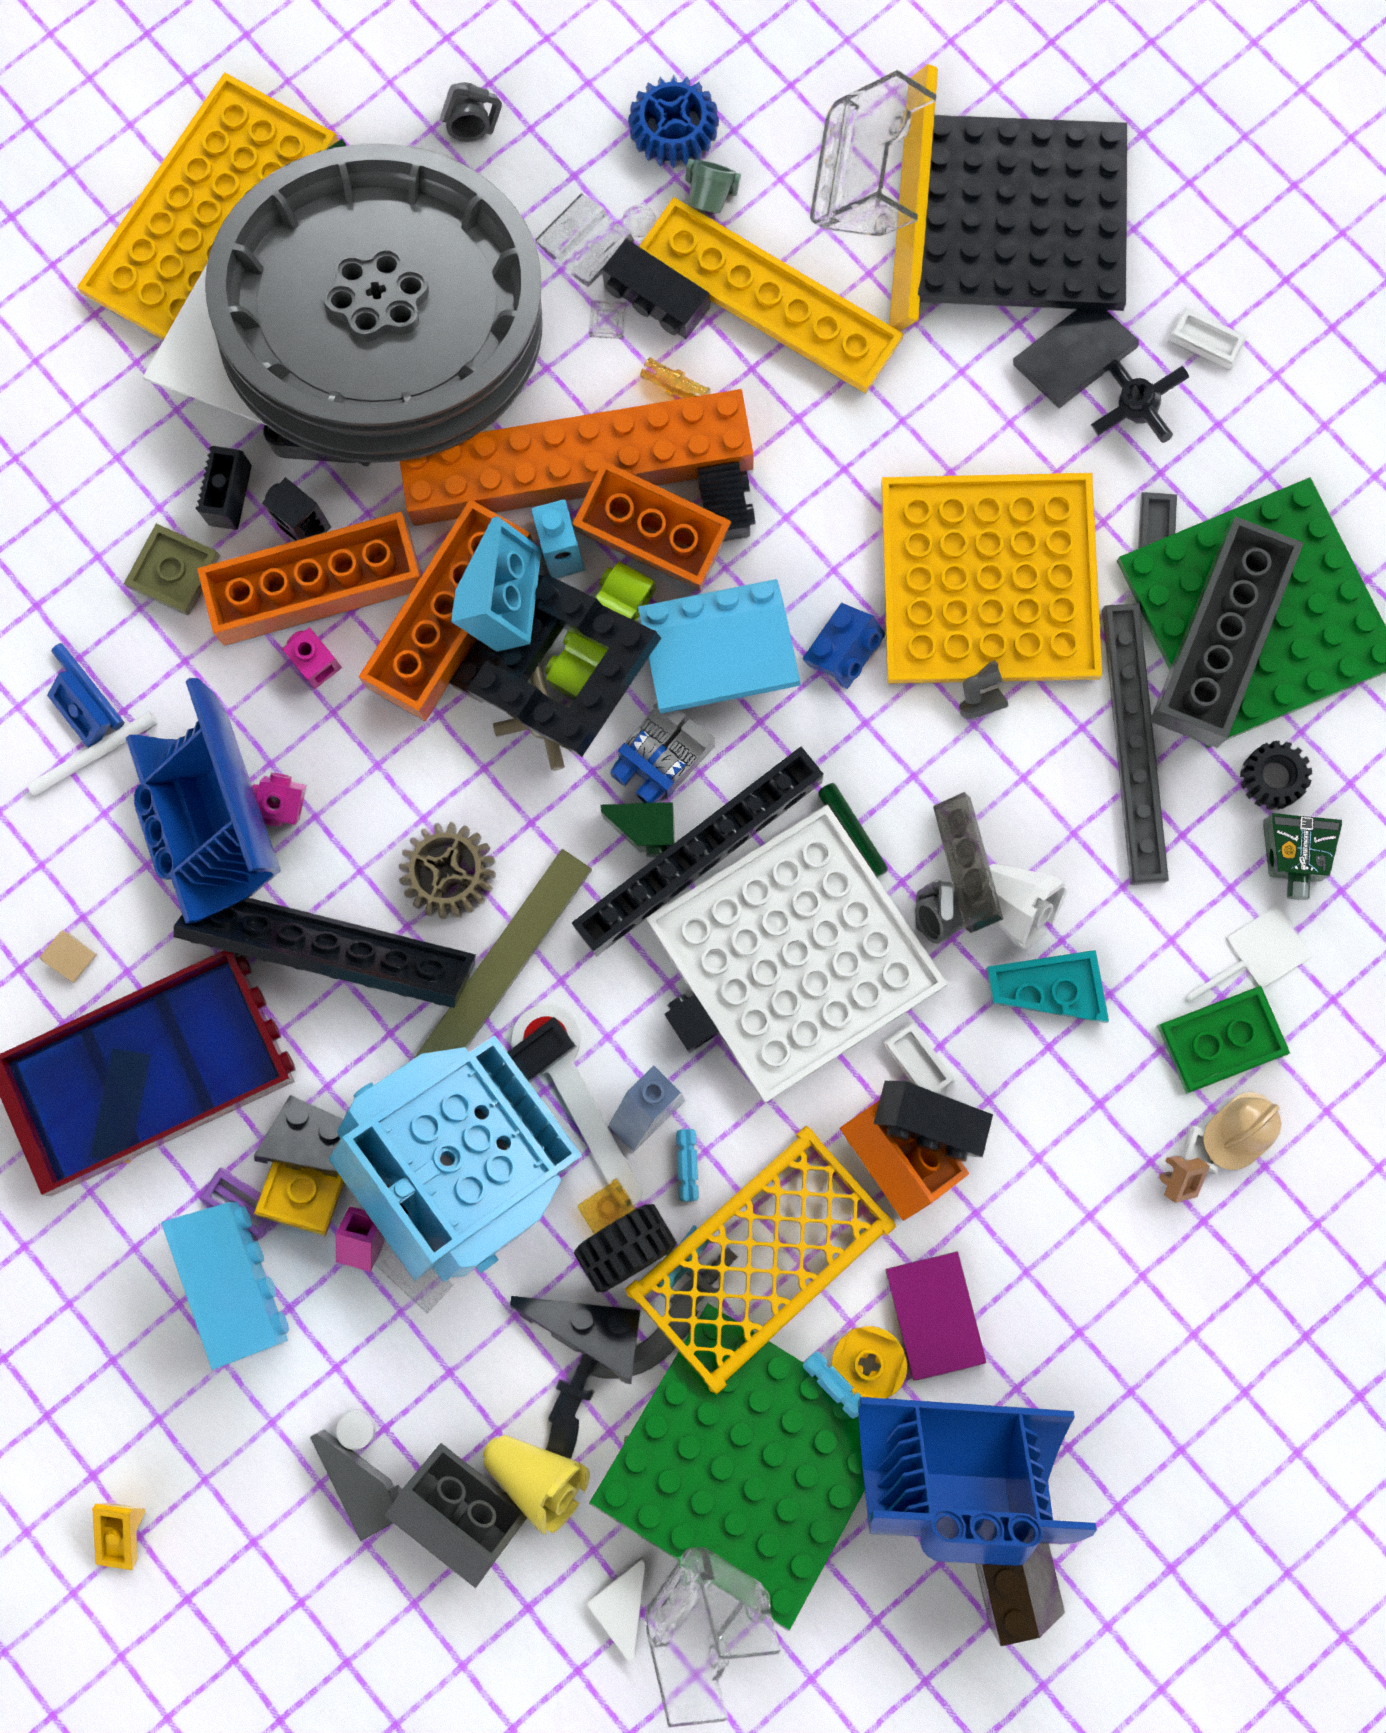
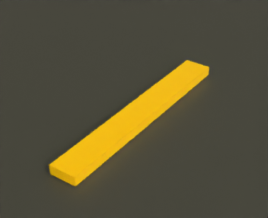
M927 64L909 78L889 319V325L898 331L904 330L919 320L920 296L918 295V288L921 280L938 76V68Z

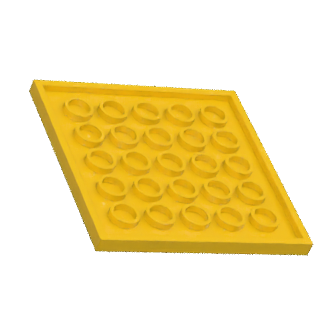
M1092 473L882 477L887 684L964 682L965 679L976 675L989 662L994 660L998 663L1002 682L1101 679L1102 662Z

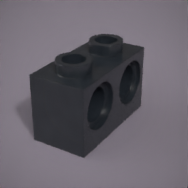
M286 477L267 491L265 500L262 502L263 506L276 525L294 541L325 533L331 528L317 502Z

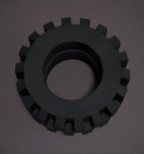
M645 1204L583 1241L574 1251V1255L595 1291L599 1293L610 1290L667 1255L674 1249L677 1242L654 1204Z

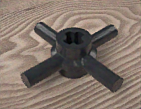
M1118 362L1109 369V372L1122 388L1118 402L1119 406L1091 424L1094 432L1099 436L1127 418L1138 424L1147 423L1160 442H1167L1172 438L1173 433L1158 414L1162 400L1161 395L1188 379V372L1181 366L1153 384L1143 378L1132 379L1121 362Z

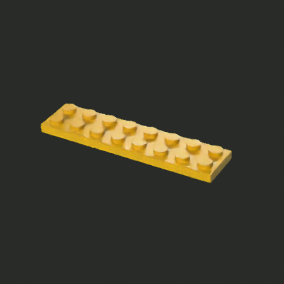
M675 197L672 198L639 245L640 248L709 292L710 301L865 394L903 340L904 334Z

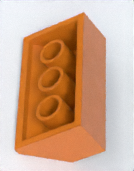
M603 460L572 525L576 532L701 591L717 559L731 521Z

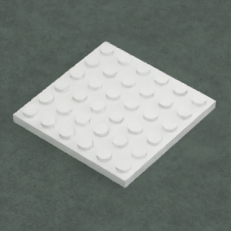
M828 804L646 918V922L692 993L696 995L718 1029L719 1035L764 1104L948 985Z

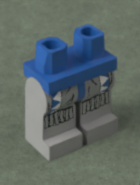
M656 702L650 714L631 734L626 743L619 748V758L611 769L610 774L612 778L623 786H626L636 774L639 775L645 782L637 790L636 796L643 803H657L663 796L668 799L675 789L715 747V737L691 718L687 721L686 714L681 710L660 714L658 703Z

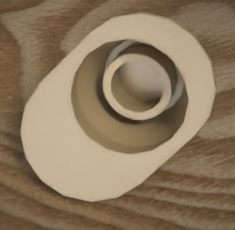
M1255 1092L1242 1093L1233 1098L1212 1117L1205 1127L1203 1143L1210 1160L1219 1167L1228 1170L1243 1169L1252 1164L1274 1144L1280 1134L1282 1124L1280 1114L1278 1113L1280 1107L1277 1104H1273L1265 1096Z

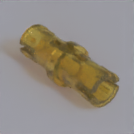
M651 357L647 359L644 366L656 371V374L643 368L640 373L641 378L666 389V394L672 397L677 395L681 398L697 396L695 392L700 395H707L711 391L709 387H705L685 377V372L679 369L674 371Z

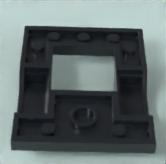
M546 573L544 576L539 574L535 592L536 601L530 644L496 652L480 640H477L449 683L458 691L481 703L487 702L506 712L528 729L583 757L661 640V637L655 630L603 606L597 598ZM563 628L607 650L570 707L543 694L536 686L527 682Z

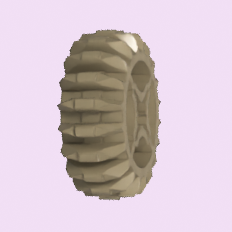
M453 822L448 824L446 832H443L442 826L437 823L434 824L435 834L430 835L424 828L421 830V835L425 838L423 841L419 842L414 837L410 839V843L415 847V850L412 852L404 849L402 855L409 859L410 862L400 863L398 867L401 871L409 874L399 878V882L402 885H411L404 891V895L407 898L417 896L413 902V906L417 909L422 908L426 904V915L432 916L438 907V915L441 919H446L449 909H451L455 918H460V907L462 906L469 913L474 912V907L470 903L474 898L480 904L485 902L483 896L479 894L481 889L486 892L492 891L493 887L484 880L496 878V873L491 869L485 868L495 864V859L493 856H484L490 851V846L487 843L478 845L482 837L477 832L469 837L470 829L468 826L464 825L456 834L457 829ZM453 844L452 847H448L446 852L439 857L428 855L439 846ZM464 847L473 854L475 860L474 876L461 869V861L463 859L461 853ZM451 863V866L459 875L453 873L452 876H449L447 874V878H444V875L435 866L442 868L446 865L448 868L447 864ZM421 866L433 872L434 878L431 885L434 888L431 895L425 892L421 884ZM457 884L468 885L462 893L453 897L442 898L443 894L447 895L452 886Z

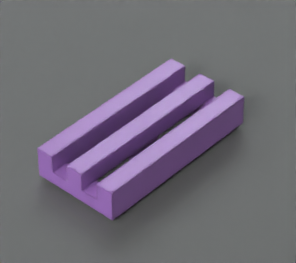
M220 1167L199 1199L211 1207L223 1204L211 1196L215 1190L232 1202L238 1201L239 1206L246 1207L248 1212L255 1216L256 1207L221 1185L220 1181L224 1179L257 1202L261 1193ZM255 1216L261 1220L260 1224L257 1227L252 1223L251 1227L247 1229L257 1238H262L266 1229L273 1221Z

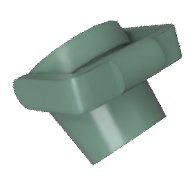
M689 158L685 180L691 183L688 204L704 211L721 213L727 195L737 196L741 174L716 163Z

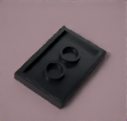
M1076 309L1013 358V365L1058 408H1061L1139 346V339L1107 310Z

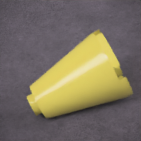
M508 1435L493 1438L484 1449L485 1469L542 1534L546 1535V1530L554 1533L567 1522L579 1505L574 1500L579 1488L585 1492L588 1487L590 1472L589 1468L582 1463Z

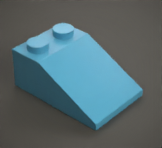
M498 516L493 517L455 590L451 622L496 652L530 644L536 601L535 592L538 584L542 549Z

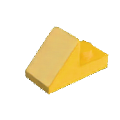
M95 1503L92 1508L95 1565L133 1570L138 1559L136 1531L145 1514V1508L113 1503Z

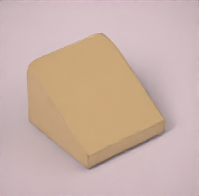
M62 930L39 958L75 983L97 954L72 934Z

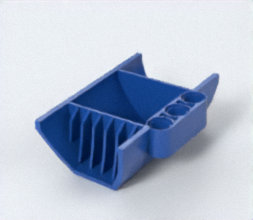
M188 678L185 681L198 718L194 728L188 729L185 736L178 739H162L143 735H128L126 737L140 781V785H138L134 793L135 810L155 872L160 879L172 880L185 924L197 923L254 895L281 872L228 714L217 696L199 678Z
M860 1397L858 1401L859 1431L870 1534L921 1537L920 1545L923 1552L932 1560L939 1562L1017 1566L1023 1565L1029 1560L1039 1543L1060 1545L1077 1543L1093 1536L1097 1531L1096 1523L1053 1520L1048 1480L1062 1441L1075 1418L1074 1411Z

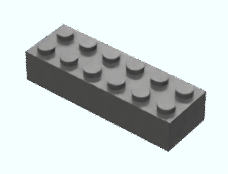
M1236 516L1224 532L1149 722L1218 748L1228 738L1303 542Z

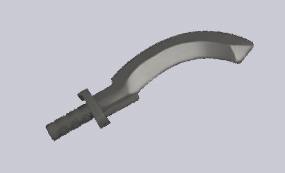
M727 1247L725 1249L724 1262L729 1267L738 1256ZM721 1254L710 1266H718L720 1264ZM691 1270V1272H690L689 1274L687 1273V1275H688L691 1279H690L679 1291H691V1290H692V1288H693V1271H692V1270ZM705 1270L702 1275L697 1272V1290L704 1293H717L719 1288H714L711 1284L720 1276L719 1272L716 1270ZM674 1295L670 1299L672 1305L669 1310L670 1317L690 1318L692 1309L691 1297L688 1295ZM705 1296L697 1297L696 1306ZM695 1308V1316H697L698 1311ZM670 1322L668 1324L681 1340L684 1339L690 1330V1325L685 1322ZM659 1328L648 1339L636 1346L633 1376L650 1370L675 1350L676 1347ZM594 1364L591 1369V1376L620 1379L618 1375L601 1364L599 1366Z

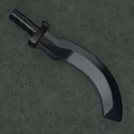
M582 1354L580 1363L570 1383L559 1379L556 1389L561 1392L548 1417V1421L552 1423L546 1450L569 1459L572 1457L579 1430V1419L575 1417V1414L582 1399L590 1401L595 1392L592 1389L589 1391L584 1390L586 1380L589 1378L591 1369L594 1366V1363L588 1360L585 1354Z

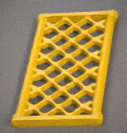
M808 1126L803 1127L796 1134L797 1139L640 1281L635 1279L625 1288L627 1296L632 1298L636 1304L638 1303L703 1378L710 1392L716 1395L727 1386L726 1380L882 1235L887 1236L897 1227L894 1220L886 1212L884 1213ZM811 1146L828 1166H810L807 1163L805 1151ZM798 1157H800V1162H794ZM788 1166L802 1172L801 1191H785L780 1187L778 1175ZM814 1170L827 1173L828 1189L826 1193L809 1192L806 1189L807 1171ZM834 1172L853 1192L851 1195L836 1194L832 1191V1175ZM773 1181V1186L768 1187L767 1185ZM760 1191L775 1196V1214L773 1216L756 1215L753 1212L751 1200ZM781 1195H796L801 1198L800 1217L793 1218L780 1215L779 1201ZM808 1196L823 1197L827 1200V1216L825 1219H810L806 1217L805 1203ZM833 1198L850 1199L852 1201L853 1215L851 1221L834 1220L831 1217V1202ZM859 1200L877 1219L873 1224L870 1225L858 1220L857 1203ZM746 1205V1211H740ZM734 1215L748 1221V1238L745 1241L729 1240L726 1237V1230L723 1225ZM753 1220H771L774 1223L773 1242H756L752 1239ZM780 1221L799 1223L800 1241L798 1244H783L779 1242L778 1226ZM806 1223H821L825 1225L826 1243L824 1246L807 1245L805 1243L804 1230ZM833 1224L848 1225L852 1228L854 1241L845 1250L840 1247H834L830 1243L831 1226ZM860 1229H864L865 1231L860 1235ZM718 1230L719 1235L713 1236V1234ZM706 1240L711 1243H717L721 1247V1258L718 1266H706L698 1262L696 1249ZM726 1245H744L747 1248V1263L744 1268L728 1267L725 1265ZM753 1246L772 1248L773 1266L771 1269H755L751 1266V1249ZM779 1248H795L799 1251V1268L797 1271L780 1270L777 1267V1251ZM806 1249L822 1250L825 1253V1260L828 1265L818 1275L807 1272L803 1268V1257ZM833 1254H838V1256L833 1260ZM691 1255V1261H685ZM679 1265L693 1271V1288L691 1291H674L670 1287L668 1275ZM700 1269L716 1270L719 1272V1291L717 1293H704L697 1290V1272ZM726 1271H738L746 1275L745 1293L743 1295L726 1294L724 1292L723 1279ZM752 1273H768L771 1275L772 1292L770 1296H754L750 1293V1275ZM779 1274L795 1275L798 1278L800 1291L791 1300L779 1297L776 1294V1278ZM806 1279H811V1281L806 1285ZM663 1280V1286L658 1287L657 1285ZM651 1290L665 1296V1314L662 1317L644 1298ZM671 1295H688L691 1297L692 1309L690 1318L670 1317L669 1298ZM697 1297H715L718 1300V1317L716 1320H700L695 1316ZM724 1298H738L744 1301L745 1309L742 1322L723 1320L722 1302ZM750 1300H767L770 1302L771 1312L774 1316L763 1326L749 1321ZM779 1304H783L784 1306L778 1310ZM670 1322H685L690 1325V1343L688 1346L668 1325ZM696 1324H713L716 1326L717 1340L714 1348L697 1347L694 1344V1328ZM723 1325H735L743 1328L746 1342L735 1352L721 1346V1328ZM751 1330H757L752 1336L750 1335ZM694 1352H713L716 1356L718 1368L710 1374L696 1358ZM728 1355L729 1357L723 1362V1356Z

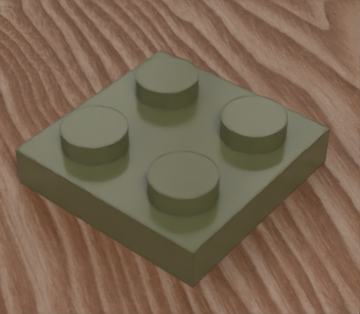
M156 523L124 585L137 593L189 616L202 592L197 568L217 563L221 555L214 549Z

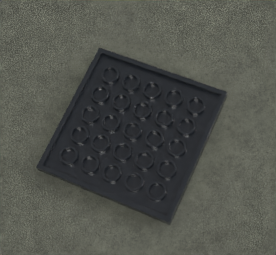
M934 115L921 280L918 288L920 302L1124 311L1126 305L1127 123Z

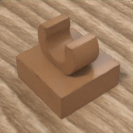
M1178 1155L1167 1157L1165 1162L1171 1165L1174 1170L1172 1173L1165 1172L1159 1176L1161 1182L1167 1185L1164 1196L1174 1203L1198 1197L1210 1165L1200 1158L1185 1161L1184 1158Z

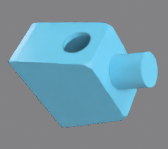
M559 500L532 508L535 527L550 576L557 579L585 571L566 500ZM559 553H570V555H568L565 558H555V556Z

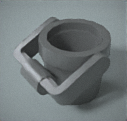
M472 83L452 84L448 90L440 120L446 123L447 132L452 138L459 141H474L485 134L492 135L502 108V102L497 95L489 93L488 89L477 87ZM483 103L492 104L489 116Z
M935 880L917 892L915 908L916 928L923 932L925 937L934 944H940L948 940L953 934L975 920V908L970 897L962 890L953 891L952 882Z

